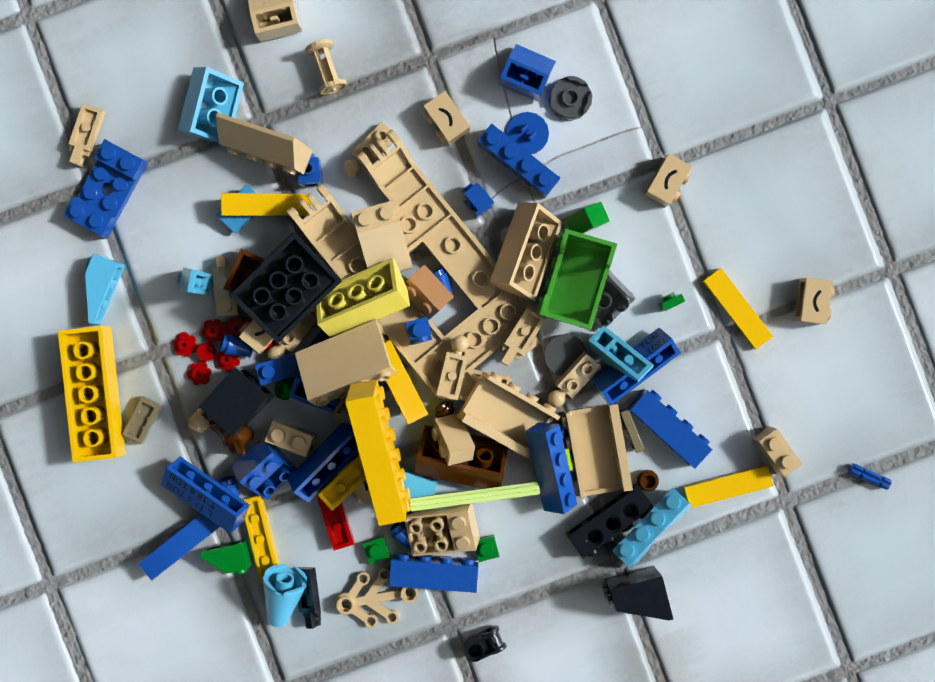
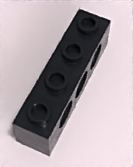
M636 483L632 485V491H623L566 532L567 537L583 559L586 556L589 558L599 551L598 548L604 543L608 545L613 542L618 533L631 529L636 520L639 518L643 519L654 508ZM626 505H633L632 513H623ZM608 518H616V523L614 526H606V520ZM597 530L599 532L598 537L593 540L589 539V532Z

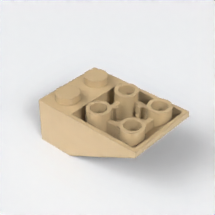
M248 0L254 32L260 42L302 32L295 0Z
M473 504L421 510L406 515L405 526L412 556L476 551L480 535Z

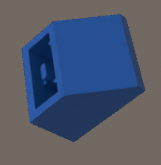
M516 44L502 71L499 85L539 102L556 61Z
M262 437L231 467L239 483L268 500L288 481L287 478L297 468L277 446L265 442L266 438Z

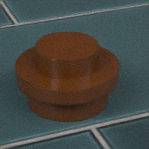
M451 401L439 403L435 408V416L440 418L452 415L455 411L453 403Z
M643 470L637 476V484L643 491L650 492L657 488L659 478L654 471Z

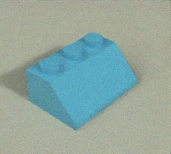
M193 67L177 131L199 139L219 143L216 121L217 112L236 117L244 83L208 67Z

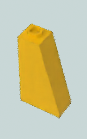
M386 337L383 339L391 364L396 369L397 374L392 375L385 382L402 416L409 425L428 415L391 340Z

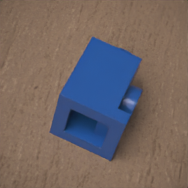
M311 154L307 165H311L312 170L305 172L304 175L298 173V185L302 188L323 184L321 160L319 157H315V154Z
M478 182L475 185L470 183L461 191L466 198L464 203L471 211L476 210L475 217L477 219L494 205V201Z
M427 317L405 323L411 346L432 340V332Z

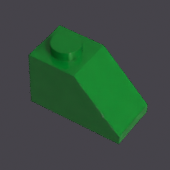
M247 539L205 548L199 553L200 558L226 574L234 572V575L243 574L253 564Z

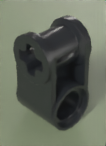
M491 626L466 639L464 651L469 661L477 662L506 649L507 645L502 641L498 632L500 630L499 626ZM472 645L480 647L475 653L468 650Z

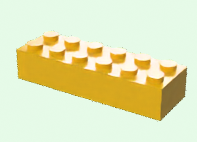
M111 326L58 331L72 463L117 458L126 455L124 436L121 435L123 426Z
M375 379L351 384L345 402L378 525L382 526L406 521V513L410 511L408 501H411L409 488H405L403 482L406 481L404 468L399 466V461H401L399 448H395L393 442L396 441L394 428L389 427L390 412L388 407H384L383 386L379 387L378 380Z

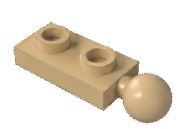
M383 122L352 151L355 159L346 161L343 166V171L347 176L355 177L360 173V166L362 164L358 160L357 155L361 152L367 155L372 164L377 160L376 156L369 150L371 144L381 154L384 153L376 143L379 138L385 142L387 148L393 144L386 136L390 129Z
M310 312L279 342L278 346H273L269 349V360L285 357L286 349L292 353L316 323L317 317Z
M462 335L455 336L452 339L451 346L454 352H446L436 392L437 396L454 400L459 398L468 357L462 356V352H465L469 346L468 339Z
M584 351L555 382L560 389L550 392L548 395L549 404L553 407L562 406L565 402L566 394L573 399L602 366Z

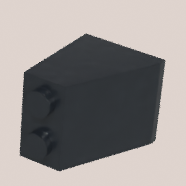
M234 367L198 408L203 411L201 415L209 422L214 421L219 425L218 430L223 435L234 437L250 423L275 395L263 385L260 386V382L244 368Z
M655 566L604 579L606 586H602L605 598L608 604L613 605L617 612L668 621L674 620L663 576Z

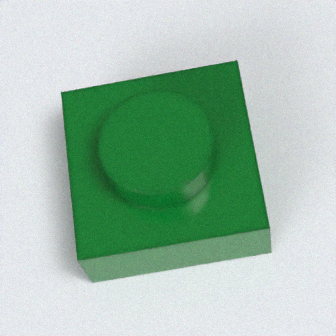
M672 292L662 297L663 302L658 305L661 312L667 311L685 302L682 294L675 295Z
M494 534L480 538L476 549L479 562L500 557Z
M384 535L362 544L369 564L390 558L391 556Z

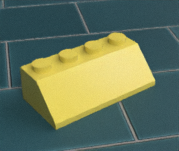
M391 258L343 279L316 306L317 324L330 338L410 306L408 290L395 260Z

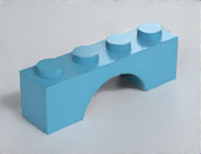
M672 488L612 551L628 567L633 568L648 552L654 541L669 526L677 522L692 505Z

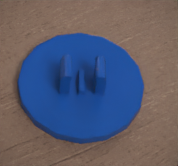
M524 112L511 119L507 126L506 135L530 154H536L548 142L549 130L547 123L541 116L532 112Z

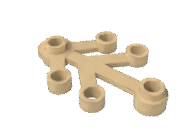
M382 567L379 570L377 579L366 595L356 597L362 586L367 585L370 581V574L367 571H361L351 590L337 597L335 607L343 615L352 613L365 622V625L369 628L377 625L378 617L374 613L367 614L358 606L367 605L386 618L389 624H395L399 619L398 611L395 609L389 610L379 602L402 598L405 602L411 603L417 599L418 588H411L414 591L412 595L406 593V589H408L406 587L378 593L382 585L390 579V569ZM387 571L389 576L384 578L381 576V572ZM366 575L367 581H361L360 576ZM343 600H348L350 605L344 606ZM393 613L396 615V619L391 620L388 615ZM372 617L375 619V622L371 624L367 619Z

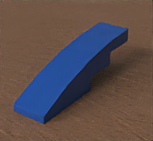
M201 514L138 563V565L152 581L220 526Z

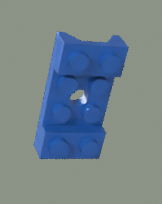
M104 139L94 157L97 161L77 198L73 196L63 216L102 237L108 238L148 162ZM106 184H111L113 188L112 193L109 195L103 193V188Z

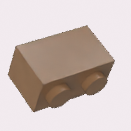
M425 264L404 282L408 290L409 299L429 320L454 298L451 292Z

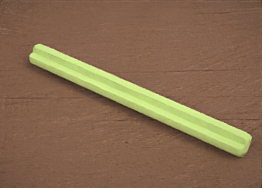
M538 482L411 498L409 507L410 511L414 512L540 494V487Z

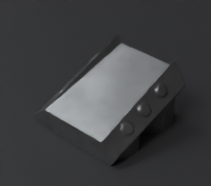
M609 270L594 319V323L599 328L603 325L605 327L609 326L636 299L633 293L622 284L611 270Z

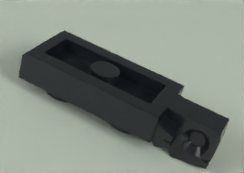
M298 567L307 577V585L298 602V609L305 618L306 628L314 629L321 625V607L315 567Z

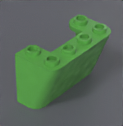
M565 229L564 234H559L556 249H559L558 258L553 257L550 267L551 270H554L552 278H547L544 290L547 291L545 298L540 297L537 311H540L539 315L542 317L591 330L617 243Z

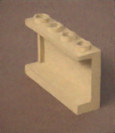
M376 319L295 353L307 400L315 406H325L331 400L347 397L351 384L375 379L382 382L389 380L392 375L397 374L396 369L391 364L383 339L385 334L383 326Z
M483 371L457 417L463 423L532 461L525 431L538 422L552 423L554 418L559 420L560 416L555 413L556 408L546 402L544 405L537 403L539 398L529 392L525 396L519 392L521 388L511 382L506 385L501 382L503 377L493 371L490 375Z
M614 403L612 406L603 404L564 411L565 417H561L564 430L568 432L565 444L572 455L571 463L573 470H571V473L575 472L576 481H572L575 494L584 499L585 496L612 491H632L618 404Z

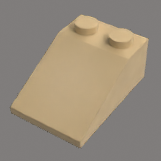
M394 200L351 212L367 269L391 258L395 260L399 271L413 268Z

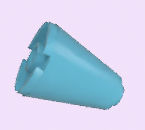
M287 564L273 565L267 568L262 578L267 622L274 627H282L288 623L306 588L307 577L298 567L294 566L291 569L286 568Z

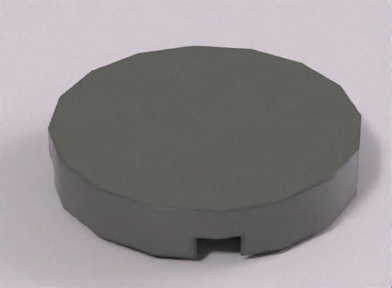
M567 76L554 83L549 94L551 110L563 120L572 121L580 119L587 113L592 104V92L588 84L575 76Z
M570 334L558 335L552 338L546 345L544 361L551 372L562 376L584 351L587 353V349L584 343L576 336Z

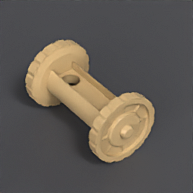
M331 39L315 41L305 48L307 55L315 57L324 83L319 87V92L322 95L333 94L347 87L345 79H338L329 52L334 47ZM325 53L324 59H320V54Z

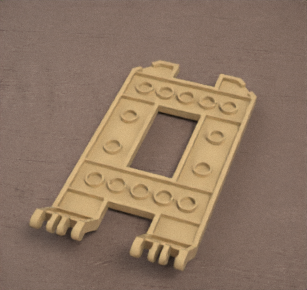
M391 129L386 133L387 138L395 146L391 151H389L385 142L379 138L376 143L384 152V156L371 144L369 150L376 156L378 161L372 165L364 152L357 155V158L388 201H395L409 253L423 243L477 310L445 336L428 319L432 340L412 346L410 345L405 323L426 316L420 312L419 308L410 299L409 307L382 317L377 321L383 326L386 336L435 396L440 399H450L436 395L446 352H454L451 342L455 336H465L468 339L469 346L465 352H462V356L468 357L458 400L466 401L479 379L472 370L505 343L527 307L534 312L536 311L525 298L505 292L490 283L496 262L417 167L401 139ZM322 183L316 187V190L325 198L326 202L319 205L312 194H307L306 197L315 207V210L312 211L307 203L301 199L299 205L309 214L303 220L294 207L287 210V213L341 280L367 269L354 225L346 217ZM536 336L532 340L524 355H526L536 346Z

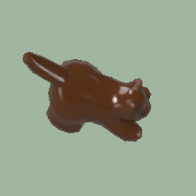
M214 421L209 423L210 429L222 438V443L232 454L239 453L242 456L246 454L244 444L254 437V431L251 426L247 425L237 436L231 437L229 435L226 437L218 430L219 425Z

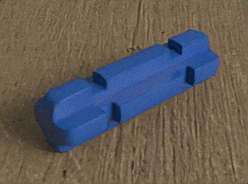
M852 463L848 469L849 474L882 489L888 490L892 484L891 479Z

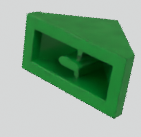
M599 202L562 219L565 229L584 234L610 222L602 202Z

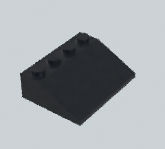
M291 232L228 295L268 335L279 343L342 280L295 232Z

